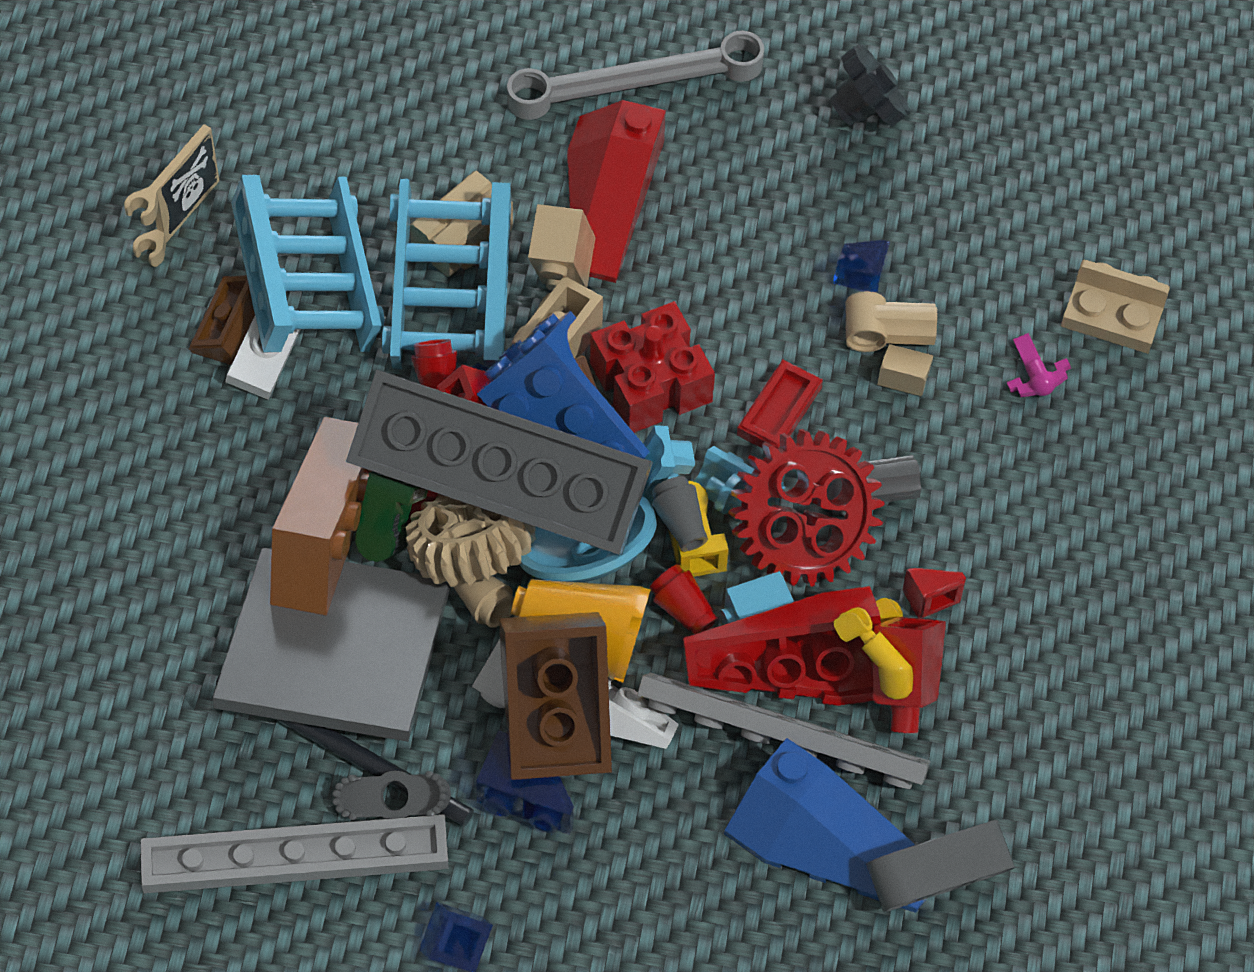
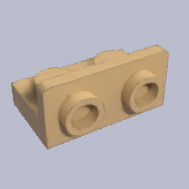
M1082 260L1061 327L1149 354L1170 287L1148 276H1137L1114 269L1106 263Z

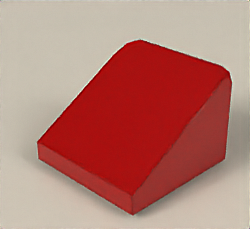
M910 568L906 570L903 592L917 617L924 618L960 603L966 577L963 572Z

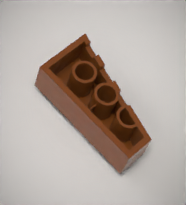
M324 417L272 528L270 605L327 616L354 533L359 524L369 472H372L371 470L346 462L358 426L356 422Z

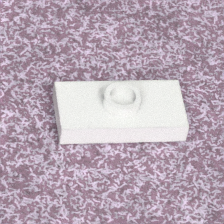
M255 316L230 367L226 383L269 400L301 329H295L293 334L288 335L281 352H263Z

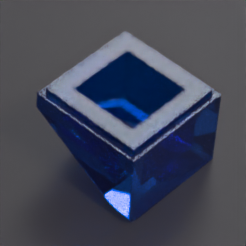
M876 240L844 244L836 264L833 283L862 291L878 293L888 259L890 241Z
M436 902L420 945V951L431 960L466 971L476 972L493 925L482 916Z

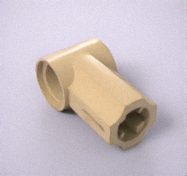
M869 291L858 292L847 298L845 302L846 344L851 349L859 352H873L883 348L886 343L935 345L937 330V307L935 304L886 302L882 295Z

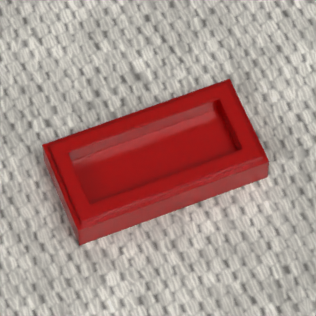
M782 359L737 427V436L762 449L764 442L779 449L780 434L792 435L822 389L823 379Z

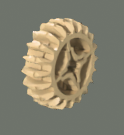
M438 493L433 502L422 503L421 511L411 515V523L406 526L407 550L411 561H414L416 569L420 570L423 578H432L434 584H441L447 581L451 587L456 586L460 582H467L471 586L475 580L484 578L489 581L490 576L496 573L506 574L509 565L521 564V556L531 552V543L536 540V528L533 525Z

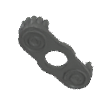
M390 771L382 776L375 777L349 775L348 778H342L341 783L336 785L337 790L333 792L335 797L333 803L337 805L336 810L342 812L343 817H349L351 820H356L358 817L395 819L407 818L411 815H427L431 817L447 807L450 802L451 791L447 781L439 774H434L431 771L417 775H409L401 771ZM399 781L407 788L408 801L403 808L395 811L387 807L383 795L387 785L391 782Z

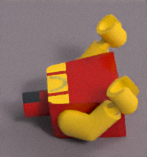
M881 598L876 601L881 623L874 626V632L872 631L871 618L865 609L853 608L842 613L839 618L834 620V627L843 641L848 642L860 636L865 645L862 647V650L873 661V701L877 704L891 705L889 730L899 733H917L919 730L920 708L937 701L939 695L946 621L903 617L899 604L888 598Z

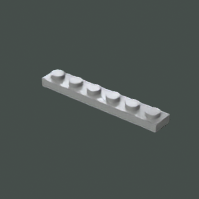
M651 672L642 677L637 694L649 698L647 706L655 710L676 714L677 708L696 713L694 721L700 724L722 729L725 722L743 728L741 736L760 743L769 744L771 737L782 741L788 738L815 758H817L818 752L837 758L835 763L837 767L854 773L864 774L865 767L883 772V781L906 789H911L913 782L920 785L923 784L931 762L930 760L702 688L690 686L689 684Z
M445 815L141 839V874L144 894L449 869Z

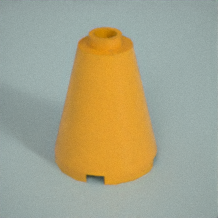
M531 579L528 588L518 586L510 614L519 617L599 612L606 624L608 677L612 680L624 682L650 589L630 585Z

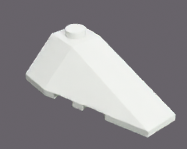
M499 640L472 687L480 691L481 696L488 703L499 708H505ZM608 677L610 735L666 749L674 736L678 723L664 712L647 706L648 700L643 696L637 695L638 692L627 687L616 688L611 684V679Z

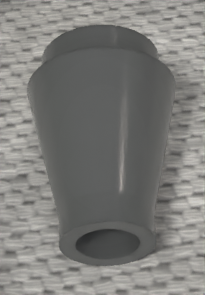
M677 476L667 479L653 488L651 494L654 500L651 506L678 541L681 550L684 552L691 551L704 545L708 541V537L703 526L696 486L689 484L686 477Z

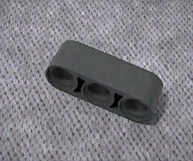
M998 820L989 821L914 845L866 863L883 912L910 905L1000 875L1015 868Z

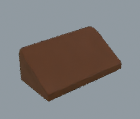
M247 275L224 276L190 344L189 350L191 353L232 365L255 317Z

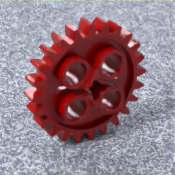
M800 429L796 443L785 433L780 434L779 449L764 442L763 450L766 457L763 460L749 455L748 460L754 467V470L751 474L738 471L737 476L746 485L744 489L731 490L730 494L742 502L740 507L729 510V515L743 522L731 531L738 538H748L739 549L747 556L755 554L751 563L759 570L768 566L767 575L780 571L781 574L784 573L785 582L793 586L797 584L801 575L804 583L812 587L815 586L817 573L830 583L834 581V567H838L847 574L850 573L851 569L847 559L851 555L862 561L865 559L859 546L862 542L868 544L876 543L875 538L867 533L869 526L876 527L883 524V521L872 516V510L884 506L885 502L871 496V493L879 489L882 484L876 479H866L875 467L866 461L858 463L863 453L861 450L855 447L846 450L847 440L838 436L830 443L829 434L818 430L814 440H812L810 432ZM796 469L798 474L796 485L788 491H783L781 487L783 476L788 471ZM841 478L842 490L836 498L828 500V485L832 480ZM771 497L785 499L801 505H810L812 502L823 509L844 510L846 515L844 518L839 519L813 511H804L801 514L791 507L770 506L767 502ZM786 516L787 528L785 532L777 538H772L771 527L773 522L777 518ZM830 525L832 529L830 540L822 546H817L816 535L822 527Z

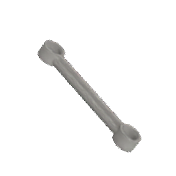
M736 31L727 35L719 48L548 78L540 70L531 68L521 69L515 72L508 80L507 104L515 116L521 119L533 120L545 115L549 111L551 103L722 72L726 77L734 81H750L756 78L762 71L764 44L754 33ZM744 50L752 53L756 58L748 62H738L731 59L728 54ZM524 88H534L541 91L543 95L535 100H523L517 97L515 93Z

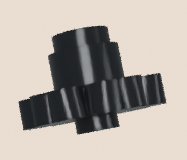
M858 43L841 56L843 67L850 77L836 87L837 93L831 96L830 100L836 112L847 124L853 125L857 121L863 123L877 112L884 122L894 126L911 113L906 99L898 90V82L892 72L884 64L877 62L867 48Z

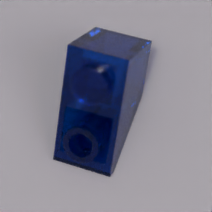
M498 730L476 780L477 802L481 803L486 810L495 815L507 817L512 814L529 820L530 824L540 831L546 833L560 831L570 835L574 824V806L560 777L512 780L507 733Z

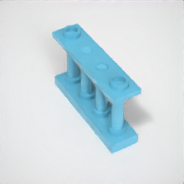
M242 175L231 204L263 352H281L288 335L293 334L295 329H355L360 352H369L377 334L383 331L384 312L382 307L376 304L356 219L358 213L357 199L355 195L350 194L347 177H337L328 199L270 198L268 194L263 193L260 175ZM329 217L334 236L278 235L276 231L271 230L269 218ZM338 254L342 273H286L284 268H280L277 255ZM286 291H347L351 310L295 311L293 306H288Z
M400 179L399 194H391L390 221L397 222L392 326H383L382 353L390 354L393 369H402L403 350H415L414 344L422 341L451 339L453 350H457V352H474L475 357H483L484 370L487 371L500 360L499 356L504 353L512 199L511 184L492 182L491 198L483 197L482 202L411 199L409 179ZM410 218L482 220V225H490L489 241H481L480 246L409 243ZM408 261L479 264L480 269H488L487 285H478V290L406 287ZM405 305L477 308V313H486L485 330L476 329V334L404 331Z

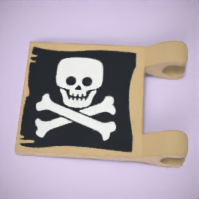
M205 124L149 187L132 193L125 200L126 215L131 216L134 210L145 208L146 210L141 213V223L147 226L156 221L157 229L140 235L133 243L134 256L137 258L140 257L144 250H155L149 255V264L153 267L159 266L163 262L168 240L219 182L212 130Z

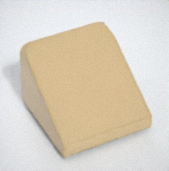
M889 344L881 364L877 385L922 396L934 355Z

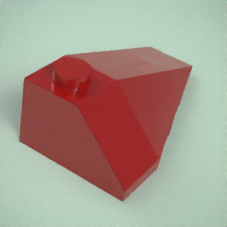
M621 100L579 116L567 150L570 208L583 210L596 237L589 277L613 283L617 282L664 144L666 110Z
M866 586L820 593L683 638L689 685L747 693L751 689L777 692L778 698L793 700L795 695L821 698L823 704L837 706L873 701V661L862 650V647L865 645L860 636L845 642L840 638L834 627V620L839 618L842 613L853 608H862L868 612L872 621V631L874 632V626L881 623V617L871 587Z

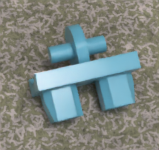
M654 425L643 443L650 451L645 459L652 461L653 464L642 496L651 504L654 500L651 494L654 487L667 479L677 477L678 474H689L695 466L692 443L690 441L670 440L668 426Z
M712 446L707 450L703 466L694 482L699 483L705 488L708 499L715 503V510L726 514L729 510L741 506L742 501L730 494L731 490L745 488L746 483L737 476L738 471L751 474L754 468L745 464L743 459L733 453H726ZM781 482V487L784 491L786 487L784 486V483ZM771 497L767 503L770 506L778 505L780 498Z

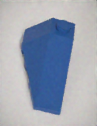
M788 738L784 740L757 773L724 830V835L763 863L781 868L782 865L809 873V878L823 883H826V880H830L854 888L858 894L878 901L879 899L866 863L915 845L833 770ZM926 899L900 908L916 913Z

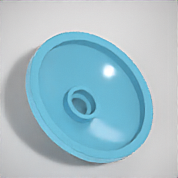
M642 496L622 555L535 526L536 540L531 543V552L521 556L520 566L530 575L542 580L588 582L606 577L631 563L647 547L657 526L654 509L651 503Z

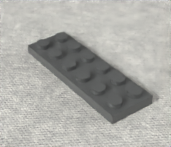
M379 370L375 372L346 459L347 463L618 555H622L653 464L652 461Z

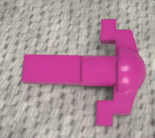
M1029 333L1013 339L1030 377V381L1023 384L1019 377L1007 382L1011 393L1018 391L1020 397L1047 396L1053 392L1055 387L1068 379L1066 371L1071 369L1067 358L1054 363L1056 371L1048 372Z

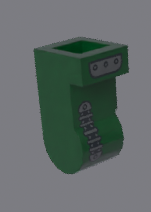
M374 471L369 472L360 520L356 531V545L361 555L369 561L379 562L402 552L408 545L406 526L412 504L425 499L428 490Z

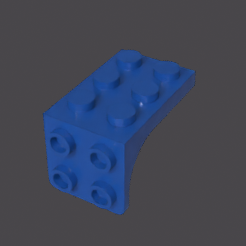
M571 311L567 312L560 319L552 313L532 330L533 334L523 342L521 340L515 342L499 356L500 360L484 373L489 381L481 388L477 395L490 408L643 459L650 452L590 382L574 359L568 343V329L576 319Z

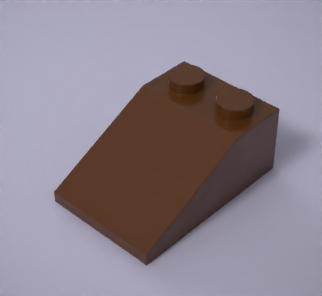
M599 612L499 618L501 669L511 779L612 773L606 624Z

